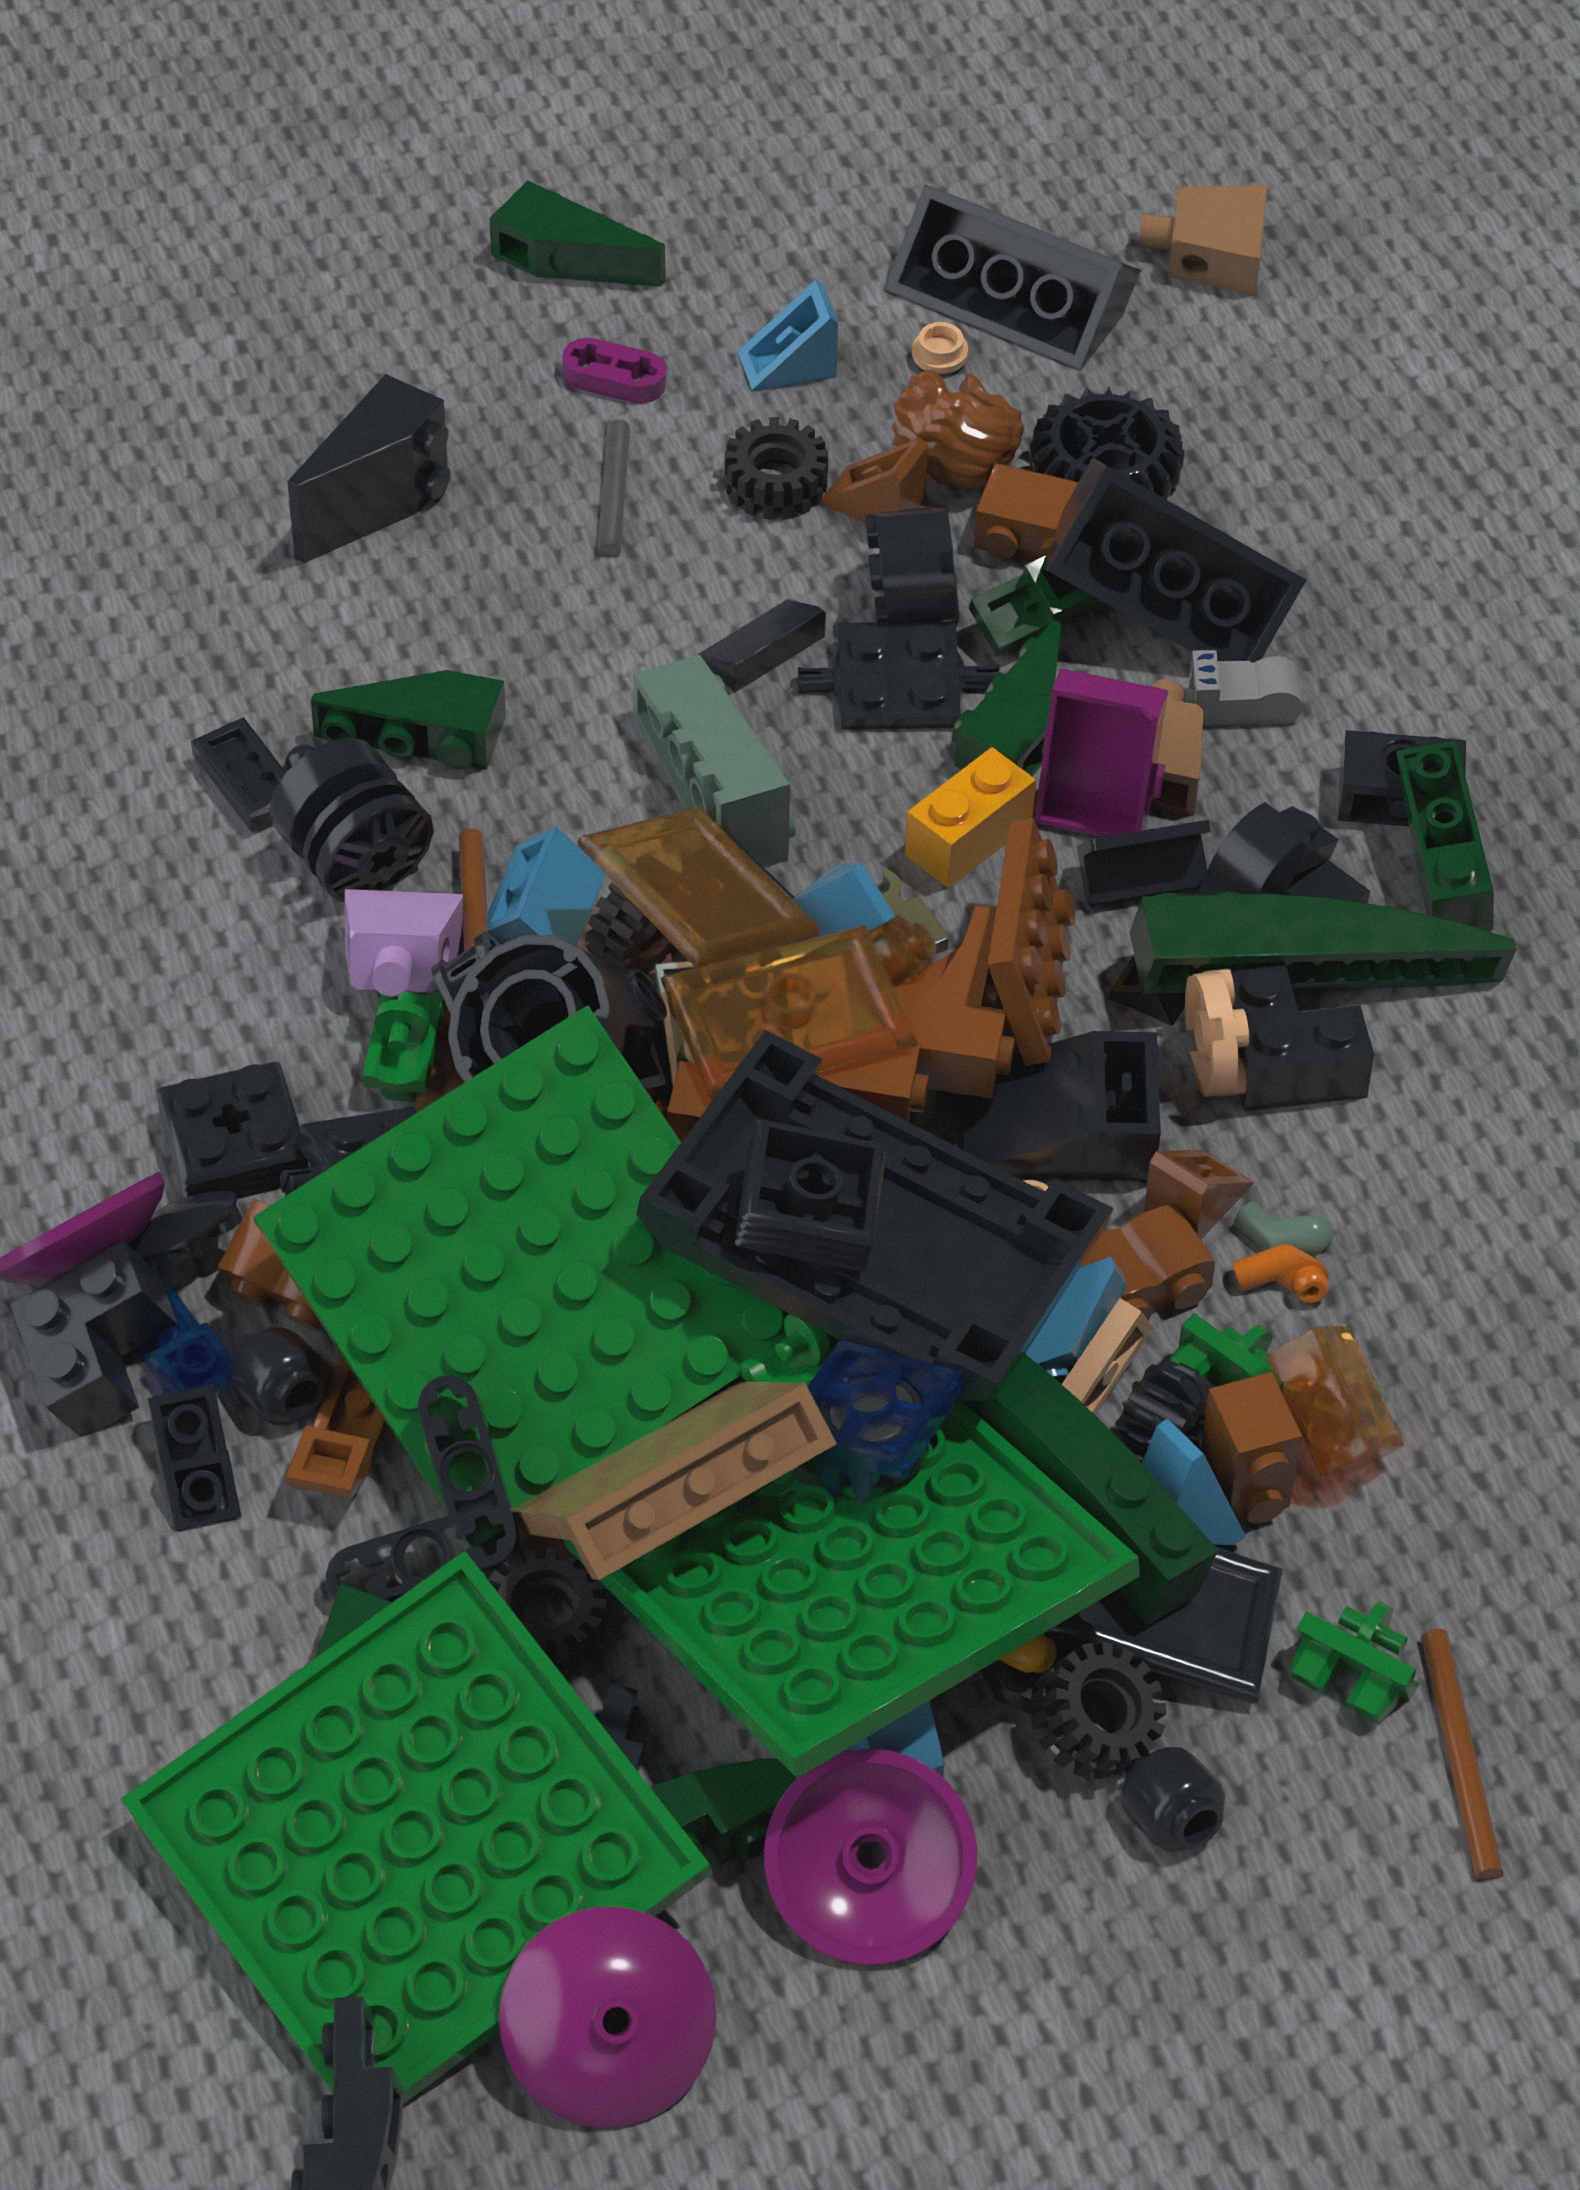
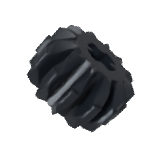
M1165 1359L1158 1365H1150L1145 1370L1142 1380L1133 1382L1131 1394L1127 1400L1121 1402L1124 1409L1122 1415L1115 1422V1430L1118 1432L1116 1437L1141 1463L1144 1460L1156 1426L1167 1418L1200 1450L1209 1389L1215 1386L1206 1377L1200 1375L1198 1370L1184 1363L1177 1364L1169 1359Z

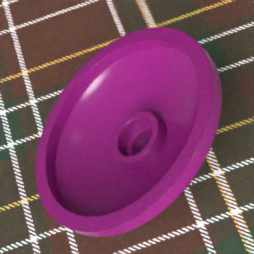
M160 1171L1 1256L0 1281L42 1286L65 1272L89 1261L122 1240L128 1245L132 1244L147 1228L162 1199L166 1182Z
M857 1749L837 1754L798 1777L788 1787L779 1800L768 1825L764 1847V1868L769 1891L778 1911L790 1928L802 1940L820 1952L839 1960L858 1964H884L903 1960L922 1952L943 1937L962 1914L973 1889L977 1870V1843L974 1828L965 1805L952 1786L939 1773L923 1762L899 1752L883 1749ZM866 1841L878 1842L885 1851L884 1861L876 1868L864 1867L857 1858L858 1848Z
M600 1906L586 1908L569 1913L545 1926L530 1939L515 1958L507 1974L500 1997L499 2032L501 2044L507 2062L518 2082L534 2100L550 2112L565 2120L589 2127L613 2128L633 2125L648 2120L671 2107L691 2088L700 2075L709 2057L715 2036L716 2002L714 1990L705 1965L695 1949L677 1930L652 1915L625 1907ZM613 2007H622L627 2014L625 2028L617 2034H608L603 2027L605 2013Z

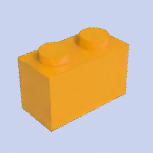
M991 747L907 811L905 856L949 889L1007 844L1010 822L1033 818L1036 779Z

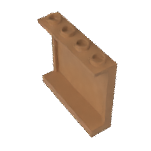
M737 1381L659 1429L516 1506L513 1510L519 1531L528 1548H534L536 1559L546 1558V1547L558 1548V1560H562L569 1552L564 1546L563 1539L571 1540L591 1578L600 1580L837 1443L805 1383Z

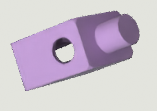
M345 889V953L350 986L360 990H377L386 996H397L404 991L430 993L439 991L434 982L431 967L440 960L450 962L462 954L463 894Z

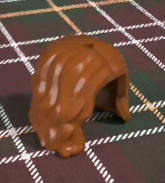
M932 370L923 371L918 375L910 377L909 388L904 389L900 394V398L894 403L897 419L892 424V430L895 433L892 444L897 447L921 437L928 445L927 473L939 484L954 485L968 490L985 486L995 463L1009 466L1022 441L1021 436L1024 432V424L1021 422L1022 412L1011 407L1001 395H990L987 393L979 379L972 373L966 374L958 393H951L939 374Z

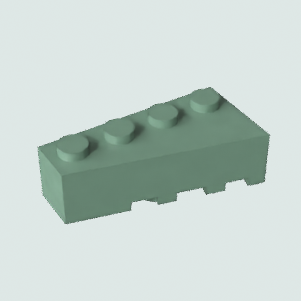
M701 655L634 673L633 711L704 850L726 836L731 835L764 868L788 861L789 838L794 837L796 832L790 810V783L728 696L720 676L712 673Z

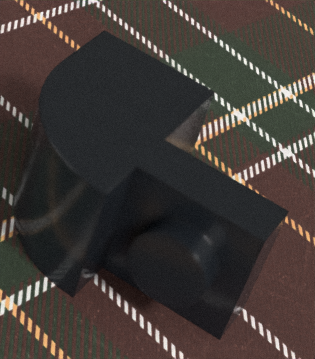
M1264 802L1245 815L1223 840L1209 865L1198 895H1215L1221 892L1287 895L1294 876L1331 859L1339 839L1320 826L1318 820L1305 811L1298 810L1292 806L1278 812Z

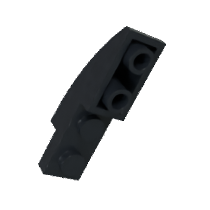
M364 1997L334 1998V2022L324 2023L322 2028V2055L325 2067H333V2094L323 2095L321 2103L323 2136L325 2140L333 2139V2143L303 2145V2169L293 2170L291 2190H389L396 2167L402 2130L404 2086L392 2066L375 2067V2016Z

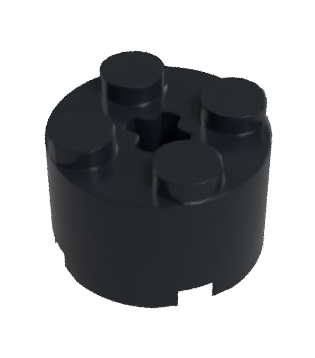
M931 506L865 514L869 549L879 548L878 554L868 555L871 587L875 591L884 590V596L874 597L877 622H948L960 620L957 579L947 506Z

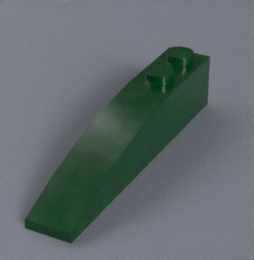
M1221 892L1215 895L1179 896L1174 893H1162L1156 896L1142 897L1130 930L1142 994L1185 993L1188 977L1193 976V974L1203 973L1204 971L1233 970L1286 964L1293 990L1458 986L1501 982L1517 950L1513 938L1443 918L1388 906L1325 897Z
M1023 1353L992 1401H962L1138 1556L1140 1576L1117 1589V1591L1146 1625L1198 1595L1219 1550L1113 1432L1042 1366Z

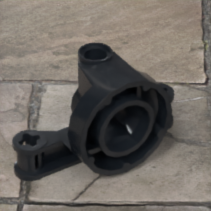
M482 932L475 937L473 947L450 962L440 960L431 967L434 982L451 1013L448 1039L455 1069L464 1082L475 1077L587 1005L620 1053H622L623 1047L654 1028L657 1023L668 1015L667 1008L659 991L642 971L634 969L630 972L626 968L594 956L553 935H523L500 944L494 936L488 932Z

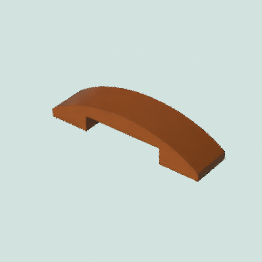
M342 1355L313 1427L305 1426L285 1479L286 1485L351 1499L363 1483L378 1454L388 1424Z

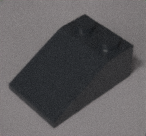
M387 374L379 380L287 481L294 559L306 563L417 514L430 498L437 500L444 494L450 482L451 471L447 463L446 443L449 431L445 426L443 399Z

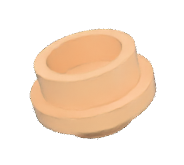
M934 322L923 327L915 338L912 345V357L914 362L925 371L932 370L937 374H947L957 371L966 363L968 359V344L962 332L956 326L946 322Z

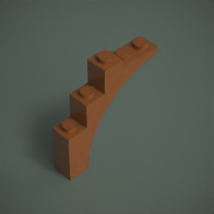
M975 905L963 943L941 977L912 1006L868 1034L830 1050L814 1053V1055L823 1059L819 1076L907 1122H910L911 1112L923 1114L928 1089L992 1099L997 1074L1008 1076L1010 1074L1015 1038L1004 1036L1006 1013L1005 1010L996 1009L999 994L995 984L990 983L991 972L988 967L996 908ZM679 1062L667 1111V1122L681 1142L739 1065Z

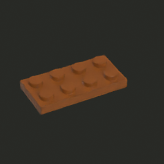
M1034 817L1010 822L988 960L989 970L1025 1066L1049 1062L1053 1035L1060 1034L1061 1022L1057 1003L1058 998L1065 997L1066 994L1062 966L1063 962L1069 961L1071 956L1067 929L1068 926L1075 924V910L1071 895L1067 889L1059 890L1055 879L1058 868L1054 847L1049 839H1041Z

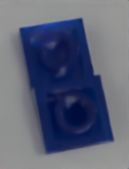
M171 1285L166 1287L165 1291L178 1325L133 1350L169 1394L208 1385H214L216 1392L231 1383L230 1369L234 1359L209 1324L205 1322L200 1325Z

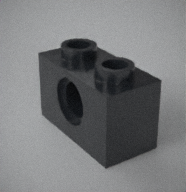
M1346 730L1340 763L1338 821L1409 827L1396 751L1457 740L1466 776V740Z

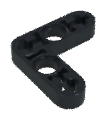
M448 1375L433 1379L422 1389L417 1402L418 1415L448 1516L351 1545L337 1552L329 1561L326 1570V1585L334 1598L341 1584V1577L350 1573V1561L358 1559L360 1564L366 1568L385 1564L386 1561L380 1554V1550L390 1546L391 1564L402 1581L401 1585L390 1588L391 1577L384 1574L366 1582V1589L369 1594L387 1601L400 1598L430 1576L419 1577L413 1575L406 1567L404 1555L411 1542L418 1538L427 1537L438 1543L442 1552V1560L437 1568L438 1570L455 1558V1549L444 1531L456 1526V1538L459 1540L466 1539L480 1532L478 1522L484 1518H488L494 1527H505L506 1537L497 1540L496 1547L498 1552L488 1555L481 1546H474L460 1552L466 1551L481 1572L502 1566V1562L516 1554L520 1543L519 1527L483 1405L476 1390L462 1378ZM450 1389L455 1397L467 1398L468 1406L458 1411L462 1432L468 1434L477 1428L479 1440L458 1441L442 1451L439 1440L454 1438L448 1421L442 1416L433 1417L432 1408L441 1404L442 1398L440 1393ZM464 1453L479 1454L487 1464L488 1474L485 1482L473 1491L459 1490L454 1486L450 1477L452 1463L458 1456Z

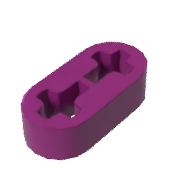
M595 338L576 339L563 350L562 374L565 381L572 387L642 404L660 398L665 392L666 366L664 361L656 354ZM587 361H594L591 362L588 365V367H581L584 366L587 363ZM640 374H647L644 377H642L641 381L634 380L637 379L640 376Z

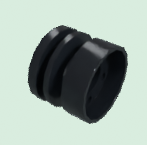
M354 738L327 742L305 754L286 772L274 790L269 808L272 826L290 848L305 860L307 869L318 878V882L325 891L338 902H345V889L374 890L377 888L380 891L387 884L391 886L405 879L417 868L429 850L434 833L431 815L415 799L411 791L398 781L397 775L380 754L365 740Z

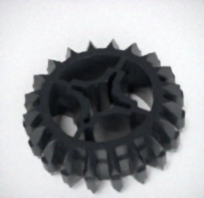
M1108 386L1104 394H1094L1088 388H1085L1079 399L1065 394L1060 405H1048L1043 418L1037 419V424L1033 429V439L1029 447V461H1031L1032 472L1079 482L1091 459L1094 458L1167 500L1170 496V491H1176L1177 484L1180 482L1185 450L1182 449L1183 442L1179 433V425L1171 423L1169 410H1156L1152 398L1142 401L1135 400L1132 389L1121 396L1113 394Z

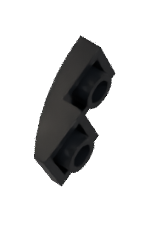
M214 1385L147 1398L175 1530L242 1516Z

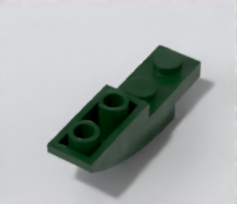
M1048 555L1026 564L1022 575L972 598L968 607L996 657L1025 644L1031 637H1039L1053 620L1061 623V626L1090 612H1093L1095 617L1114 608L1044 569Z
M777 1758L724 1764L688 1773L650 1788L701 1852L702 1846L707 1844L720 1864L723 1865L739 1855L743 1860H751L764 1854L765 1838L772 1814L783 1794L797 1778Z

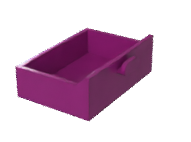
M1060 668L1051 694L1034 817L1036 824L1098 837L1146 829L1152 795L1153 797L1160 798L1165 773V764L1157 763L1168 690Z

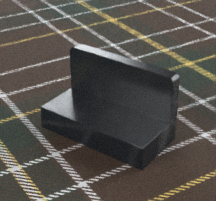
M1209 820L1093 838L1077 845L1084 893L1088 906L1201 887L1207 873L1202 836L1211 832Z

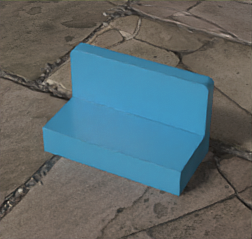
M558 827L516 845L487 914L488 933L494 936L500 944L523 935H553L577 946L605 878V870Z

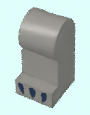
M1216 650L1192 651L1188 685L1190 703L1197 704L1204 710L1203 727L1283 724L1294 722L1301 715L1303 705L1297 665L1292 660L1273 656L1252 663L1251 661H1217Z

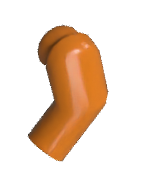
M1281 1244L1232 1262L1242 1292L1274 1281L1297 1294L1298 1300L1312 1304L1321 1301L1329 1290V1274L1321 1261L1291 1244Z

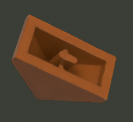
M920 437L847 465L820 500V503L823 506L865 522V514L919 508L925 501L928 445Z
M1202 1149L1156 1151L1149 1164L1144 1213L1161 1206L1176 1204L1200 1240H1202L1248 1191L1254 1181Z

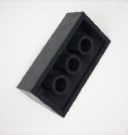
M925 184L884 289L1082 370L1122 318L1141 270Z
M1094 458L1091 459L1062 511L1044 568L1191 652L1216 650L1217 661H1251V663L1262 659L1307 581Z

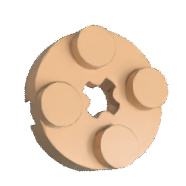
M1230 969L1193 974V976L1188 977L1186 983L1187 1030H1194L1197 1051H1191L1190 1055L1199 1089L1204 1097H1223L1245 1094L1246 1092L1245 1068L1242 1058L1238 1057V1048L1247 1047L1249 1044L1248 1022L1244 1009H1232L1235 992Z

